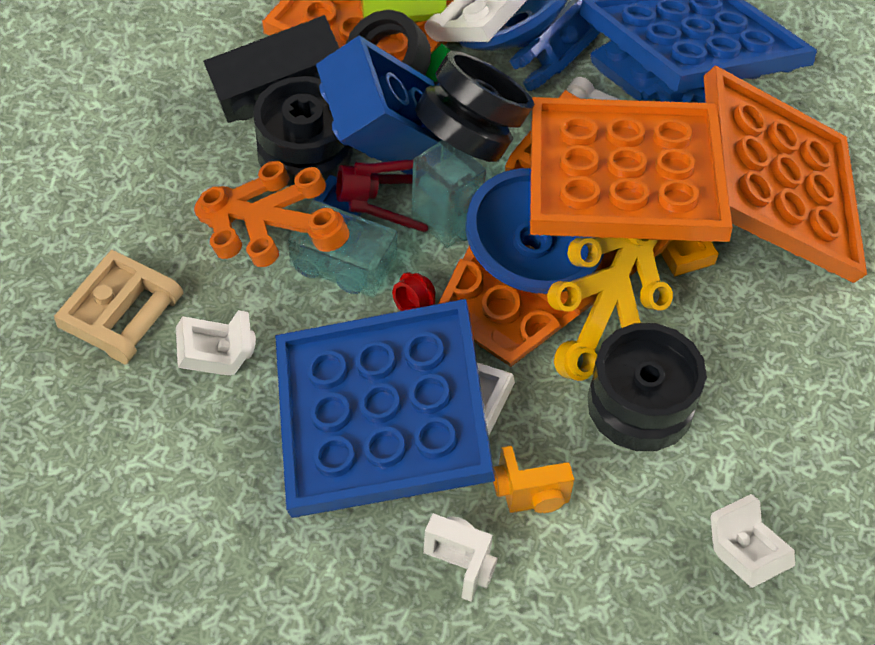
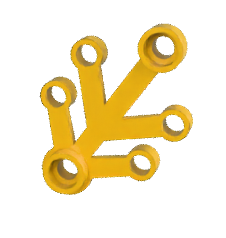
M578 237L571 241L567 252L568 258L573 265L578 267H593L600 261L602 254L617 249L618 251L610 267L571 282L557 281L548 290L547 299L550 306L555 310L567 312L575 310L580 305L581 299L598 293L577 341H566L556 350L554 365L556 371L562 377L582 381L588 379L593 374L597 358L595 349L615 305L621 328L634 323H641L629 277L634 263H636L642 283L640 290L642 305L651 310H665L670 306L673 292L667 283L660 282L653 248L658 240ZM584 244L588 247V256L585 260L581 257V249ZM564 288L568 291V300L565 304L561 302L560 298ZM656 289H658L659 299L655 303L653 300V293ZM582 354V355H583V363H582V366H581L580 369H579V367H578V358H579L580 355Z

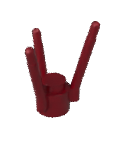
M407 159L379 163L355 162L354 166L340 165L336 178L337 201L349 202L350 212L366 213L407 228L427 232L429 226L425 223L367 203L368 199H376L379 184L429 183L430 177L428 175L378 174L423 168L427 165V161L425 159Z

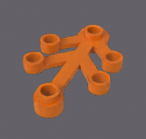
M271 161L260 168L258 172L259 178L234 189L220 186L205 190L194 207L197 218L202 223L213 228L214 233L210 238V245L221 259L232 258L240 252L242 241L232 228L231 223L235 219L244 220L250 238L246 251L253 264L257 267H267L273 264L279 257V250L272 237L269 236L266 225L308 233L314 246L322 252H330L340 248L347 242L350 235L342 215L331 208H321L312 214L282 209L305 198H315L324 192L326 182L320 170L315 167L301 170L294 179L295 184L283 189L290 180L289 174L282 162ZM267 191H278L253 203L247 202L248 200Z

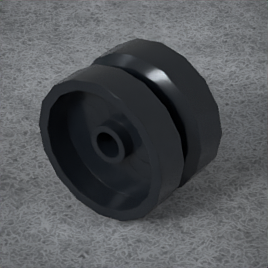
M450 51L446 54L435 73L440 86L430 85L425 90L415 107L416 115L429 130L454 148L477 159L487 162H499L513 141L509 127L520 128L535 103L523 87L492 65L466 53Z
M310 76L289 77L273 83L258 96L253 108L258 163L262 167L271 161L282 162L290 177L286 186L294 185L296 175L301 170L309 167L318 168L325 181L329 175L337 177L339 166L349 165L353 155V147L343 145L332 130V122L334 120L329 104L320 92L319 85L322 83L320 78Z
M634 323L615 330L601 345L587 396L589 415L598 431L614 444L633 451H659L676 444L689 431L707 379L703 356L695 344L679 331L657 323Z

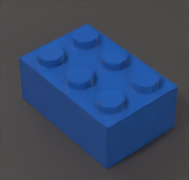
M357 36L316 64L322 82L319 85V89L323 98L329 104L334 120L332 122V130L343 145H349L365 153L368 157L375 158L381 162L425 159L427 161L425 167L401 171L405 174L424 175L459 154L458 149L436 136L416 115L415 107L425 90L430 85H434L433 80L361 36Z

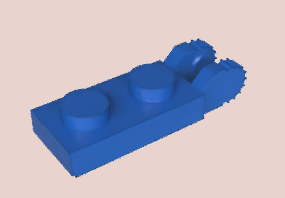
M571 0L543 33L528 41L529 44L517 51L509 62L514 69L525 67L535 57L540 61L542 66L533 71L523 81V85L528 92L539 88L553 75L560 73L600 34L592 24L579 15L582 0Z

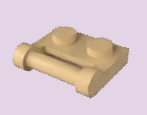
M111 249L54 315V319L58 328L105 351L111 358L126 365L137 352L135 346L167 306H174L183 295V289L170 277ZM144 289L153 293L121 334L111 330Z

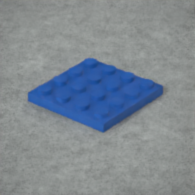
M582 0L580 16L592 24L595 30L603 33L616 43L619 49L627 52L640 62L644 69L651 71L664 81L668 88L676 92L687 93L693 89L704 87V75L715 65L740 79H758L762 75L777 72L788 73L797 68L812 66L817 54V49L745 0Z
M466 299L275 335L286 510L291 518L495 481L471 319Z

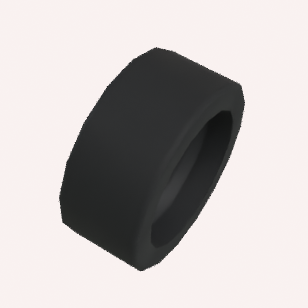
M390 9L374 12L360 20L350 32L346 42L347 44L357 36H361L372 44L377 45L380 40L389 35L402 33L408 38V49L402 62L424 76L431 63V46L426 34L404 13Z

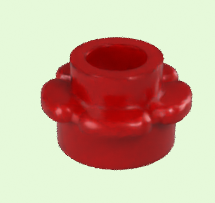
M406 272L401 275L399 282L393 286V299L400 311L435 305V287L427 277L419 273L412 274Z

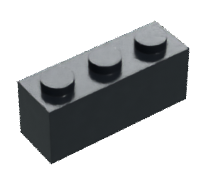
M325 15L206 59L203 62L225 118L230 123L253 118V108L258 96L271 84L289 77L310 76L320 78L316 64L340 47Z

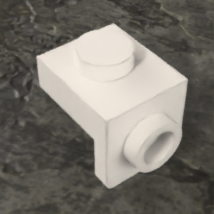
M238 310L229 324L182 316L176 326L178 368L221 375H235L243 362L251 358L255 349L256 336L255 332L250 330L249 312Z
M750 494L711 514L714 552L718 558L751 588L795 566L794 549L762 523L760 500L754 495Z
M434 513L432 514L425 530L423 553L467 569L463 581V599L472 602L478 585L484 588L489 586L498 559L490 555L492 534L475 529L472 524L462 518L454 516L445 518Z

